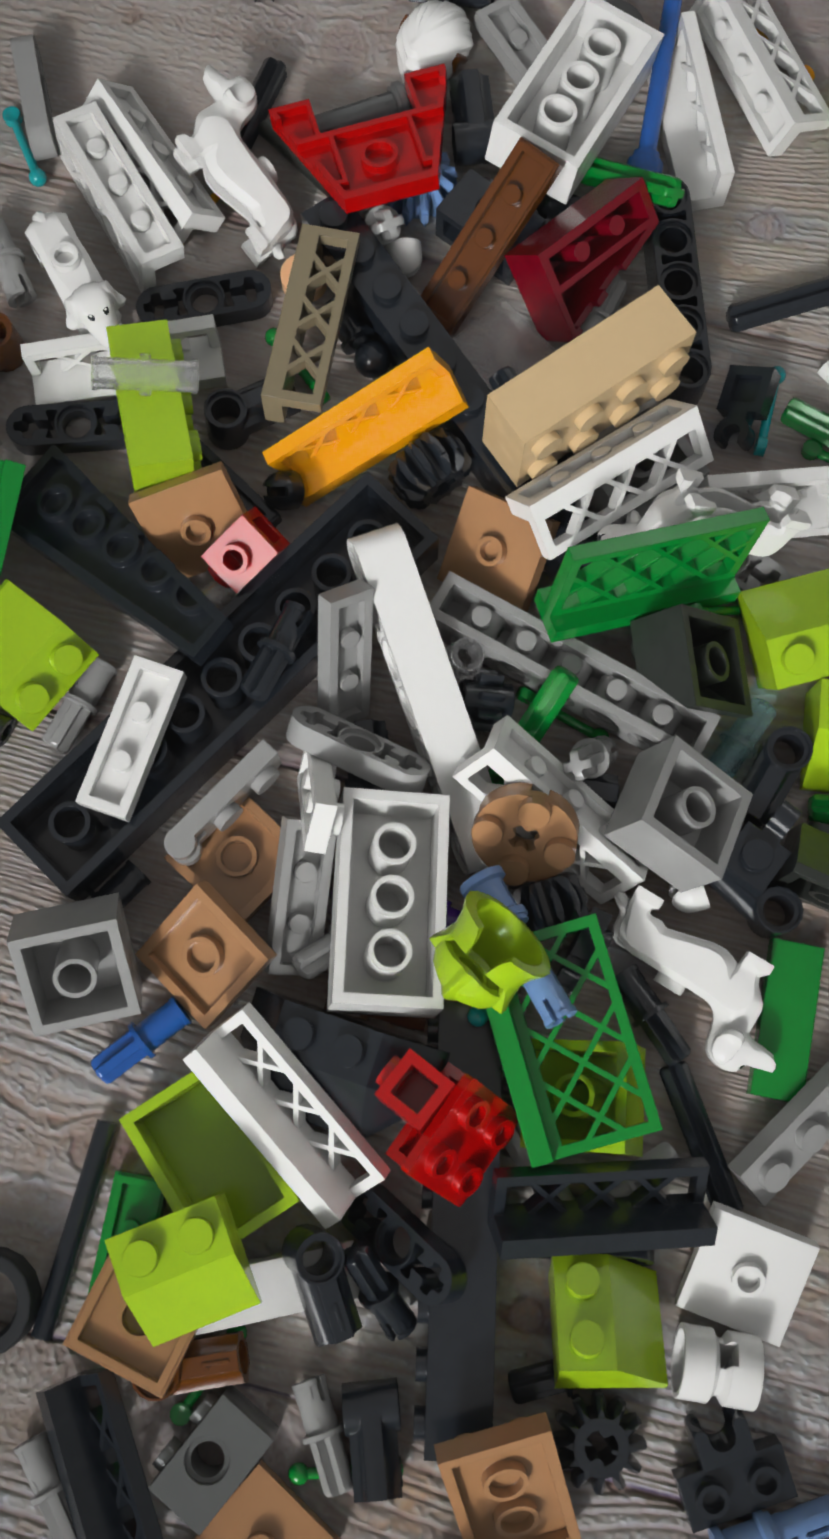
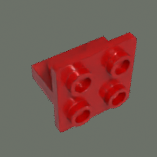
M448 1062L441 1073L456 1085L422 1135L406 1123L385 1154L399 1164L401 1170L457 1207H461L466 1199L479 1188L483 1180V1174L499 1150L504 1148L512 1139L515 1127L518 1124V1118L515 1109L468 1073L465 1074Z

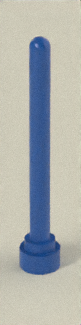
M664 0L659 31L664 34L652 66L639 147L633 151L632 156L626 162L627 165L659 173L663 171V162L657 151L682 0Z

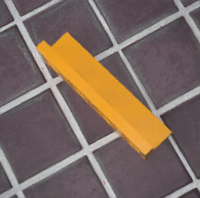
M427 347L263 451L262 454L267 465L276 470H294L300 474L305 488L302 505L307 507L409 444V441H415L422 433L433 430L469 408V405L450 366L430 347Z

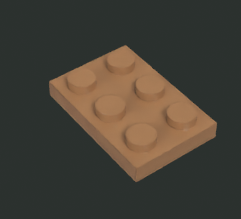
M546 1411L528 1417H518L505 1424L474 1433H464L454 1439L434 1444L437 1464L463 1539H581Z

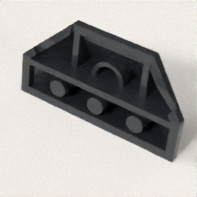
M261 987L256 988L251 1003L365 1139L403 1120L374 1095L380 1087L375 1082L378 1075L395 1055L402 1059L409 1048H411L440 1072L448 1063L450 1053L337 1013L327 1012L325 1009ZM244 1026L240 1036L243 1047L257 1051V1040ZM271 1070V1080L277 1088L293 1093V1083L284 1073ZM306 1112L307 1122L329 1130V1126L320 1115Z

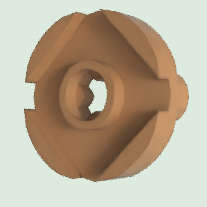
M520 782L501 786L490 792L483 799L472 826L473 846L480 859L488 867L500 865L506 873L503 881L506 884L518 886L526 881L545 880L556 876L574 863L580 824L574 808L562 795L552 790L549 791V795L541 791L532 790L533 784ZM522 826L527 832L536 830L537 834L534 836V839H523L516 835V827Z

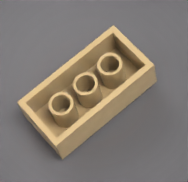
M657 285L489 393L486 401L482 442L516 487L530 478L532 480L557 466L558 460L571 451L577 454L594 444L599 437V433L609 426L614 425L615 428H619L628 423L639 412L640 406L652 398L655 401H661L669 396L680 384L679 377L683 366L690 358L688 353L696 335L695 329L663 289Z

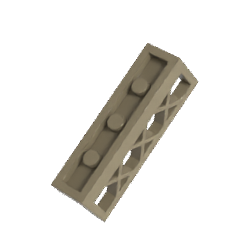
M302 223L261 392L265 420L285 423L288 407L321 413L360 245V233ZM323 245L346 248L344 258L326 267L323 264ZM338 275H340L339 282L335 279ZM326 283L335 294V299L316 310L312 305L316 288ZM330 317L329 325H327L324 320ZM316 325L325 336V342L306 353L302 348L306 331ZM320 360L319 368H317L314 363ZM305 368L315 380L313 394L292 391L296 374Z

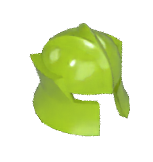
M469 891L457 920L429 938L435 947L433 962L441 983V995L446 1000L459 1001L478 1009L492 1007L502 1014L507 1010L511 999L520 986L550 974L551 965L548 955L534 933L502 902L480 891Z

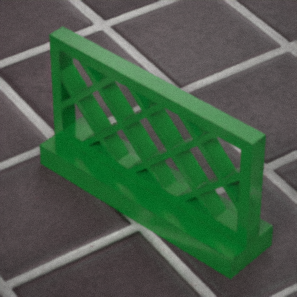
M760 507L568 547L552 586L538 589L534 598L551 643L629 626L631 621L679 604L689 606L701 603L702 607H710L735 602L741 593L735 575L770 521L765 508ZM590 563L589 565H587V566H585L584 568L580 569V567H581L582 564Z
M596 913L534 931V935L540 942L557 937L550 951L544 948L550 965L555 960L581 975L569 998L572 1004L577 999L587 978L608 989L612 1003L601 1023L580 1011H577L575 1014L576 1017L598 1028L583 1058L554 1042L563 1023L554 1027L548 1038L528 1027L524 1015L531 1002L528 993L521 1004L517 991L511 999L507 1010L502 1014L492 1007L486 1009L531 1167L542 1166L552 1163L557 1159L663 1130ZM589 928L595 951L584 970L557 955V952L567 934ZM597 959H599L605 981L590 973ZM614 1011L621 1034L607 1027ZM603 1032L625 1043L628 1058L618 1077L588 1061ZM531 1036L545 1044L538 1058ZM550 1047L580 1063L565 1092L545 1082L540 1066ZM630 1066H632L638 1088L623 1081ZM584 1067L614 1082L600 1112L570 1096ZM620 1086L642 1099L648 1121L625 1127L605 1116ZM547 1091L561 1098L554 1113ZM568 1102L596 1119L585 1139L563 1145L556 1120L565 1103ZM601 1121L616 1129L594 1136Z

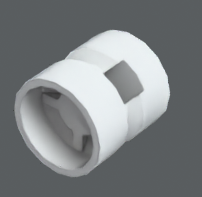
M681 1322L675 1333L671 1357L670 1376L673 1397L675 1399L706 1404L712 1396H716L722 1407L754 1412L761 1399L764 1381L765 1357L761 1337L755 1334L727 1330L722 1337H717L712 1327Z

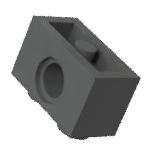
M233 1385L227 1386L220 1396H217L210 1390L189 1417L196 1426L186 1439L181 1442L174 1436L152 1463L159 1472L148 1489L199 1536L274 1442L279 1429L277 1424ZM205 1441L217 1443L224 1452L225 1461L219 1465L206 1464L199 1457L198 1444Z

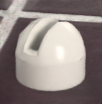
M398 238L384 246L407 278L414 276L420 269L423 256L421 242L418 239Z
M670 884L669 896L672 898V905L677 910L684 913H695L711 908L704 885L680 892Z

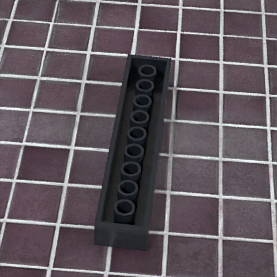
M367 471L220 610L230 620L234 628L202 666L178 650L163 664L183 671L187 679L130 822L89 809L75 802L110 717L109 714L0 817V828L65 896L74 901L85 900L90 895L89 892L91 890L94 891L318 675V594L357 580L347 550V539L398 523L406 536L418 573L421 576L438 560L439 537ZM292 600L305 606L304 611L301 613L302 615L307 610H310L314 614L315 619L307 628L294 651L296 655L295 662L286 665L268 699L260 702L244 694L240 688V682L260 649L257 644L259 638L267 637L282 611L285 601Z

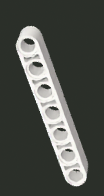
M395 523L347 539V550L357 580L363 579L374 587L373 627L418 754L426 759L430 765L427 779L432 794L450 795L449 842L456 861L465 875L485 869L488 866L476 853L471 836L474 818L482 802L453 778L457 766L479 752L480 747L406 536L401 526ZM486 766L476 772L487 783H492Z

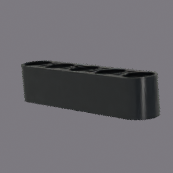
M682 181L681 188L685 190V195L683 199H678L675 207L668 208L653 203L659 223L644 243L643 249L648 291L659 285L696 331L688 353L690 358L683 366L680 374L681 376L691 378L694 383L689 384L680 381L679 386L663 400L672 399L696 405L701 399L711 376L712 365L691 198L688 186ZM665 248H666V249H672V250H674L676 253L668 252V251H666V250H664V249H665ZM669 290L677 291V292L681 293L682 295H681V296L673 295V294L669 293L668 291H669Z

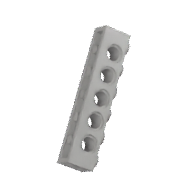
M451 571L447 574L430 603L444 643L488 667L498 670L499 673L538 693L548 675L556 666H563L572 671L579 681L563 707L643 751L677 735L702 754L721 716L715 713L686 708L639 672L576 638L551 643L542 620Z

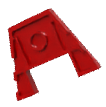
M444 63L404 74L405 89L412 106L410 110L321 133L310 100L306 99L268 109L272 128L346 214L439 190L447 95V72Z

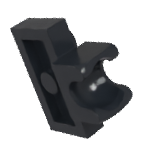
M722 1407L725 1422L722 1429L713 1434L706 1433L701 1429L700 1423L694 1414H688L684 1418V1425L697 1461L671 1469L687 1522L693 1533L798 1497L780 1440L774 1433L753 1441L748 1423L741 1410Z

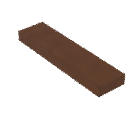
M523 137L519 138L420 295L449 335L454 336L504 260V255L509 252L563 169L561 165Z

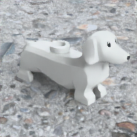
M207 65L204 69L203 81L215 103L199 112L196 116L191 137L183 133L176 136L175 144L177 148L174 149L173 158L188 177L203 169L205 181L210 189L249 222L250 227L245 231L249 239L242 244L241 248L256 268H258L272 254L278 260L285 258L284 248L295 238L298 231L297 222L289 202L276 185L278 176L273 165L264 156L257 159L240 136V131L251 120L257 110V95L254 86L245 77L237 76L228 79L214 67Z
M36 211L32 216L33 222L29 224L24 233L42 268L45 267L66 309L67 328L71 330L77 329L79 335L90 333L104 347L109 348L106 327L123 325L119 309L125 305L126 298L114 290L107 280L102 279L89 254L78 239L66 213H43L42 211Z
M679 468L675 477L678 485L659 494L643 518L639 512L632 510L627 513L625 524H610L603 527L598 532L597 541L764 507L770 521L749 553L750 555L764 557L776 553L795 534L808 529L812 522L806 511L794 508L801 500L795 487L773 484L768 490L770 499L750 503L721 488L708 486L697 488L704 480L702 472Z
M638 885L631 899L625 893L618 891L614 898L620 911L612 929L615 943L658 970L653 979L654 981L679 996L682 995L685 988H688L710 1005L713 1020L706 1037L705 1051L711 1062L720 1069L729 1072H737L747 1065L773 1073L776 1070L774 1055L754 1041L750 1036V1031L762 1012L763 1007L759 979L762 976L770 975L775 966L750 951H746L740 962L737 963L730 952L722 946L667 928L662 920L650 914L653 910L659 911L664 900Z

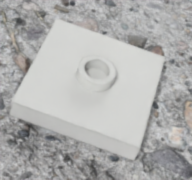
M713 1201L709 1213L718 1227L715 1246L694 1248L675 1295V1304L677 1307L740 1332L758 1335L761 1337V1340L780 1347L820 1250L819 1245L813 1239Z

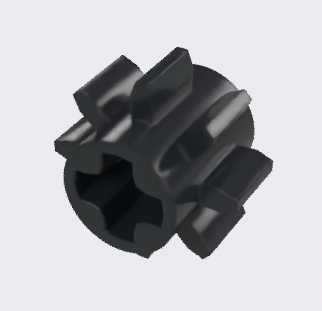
M475 668L473 680L461 679L458 684L474 731L491 732L496 721L501 720L506 715L511 717L515 704L514 687L512 684L504 683L505 676L498 674V670Z

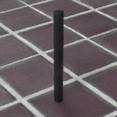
M97 1119L31 1333V1336L44 1341H52L117 1129L118 1124L102 1119Z

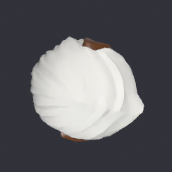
M431 0L417 6L410 15L406 14L400 23L395 43L402 82L405 83V73L443 63L446 66L447 79L456 74L460 64H465L468 61L467 57L474 44L472 33L470 32V21L461 7L449 1Z

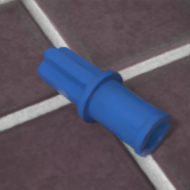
M172 996L168 999V1002L137 1025L133 1022L127 1025L129 1031L92 1058V1068L106 1084L112 1083L146 1056L154 1058L156 1056L155 1050L185 1026H189L192 1021L183 1007Z

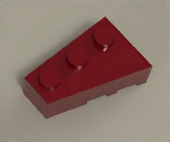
M643 177L606 179L504 255L541 341L569 343L581 335L583 330L580 327L594 307H601L609 294L606 292L608 286L620 270L628 268L658 225L659 220Z

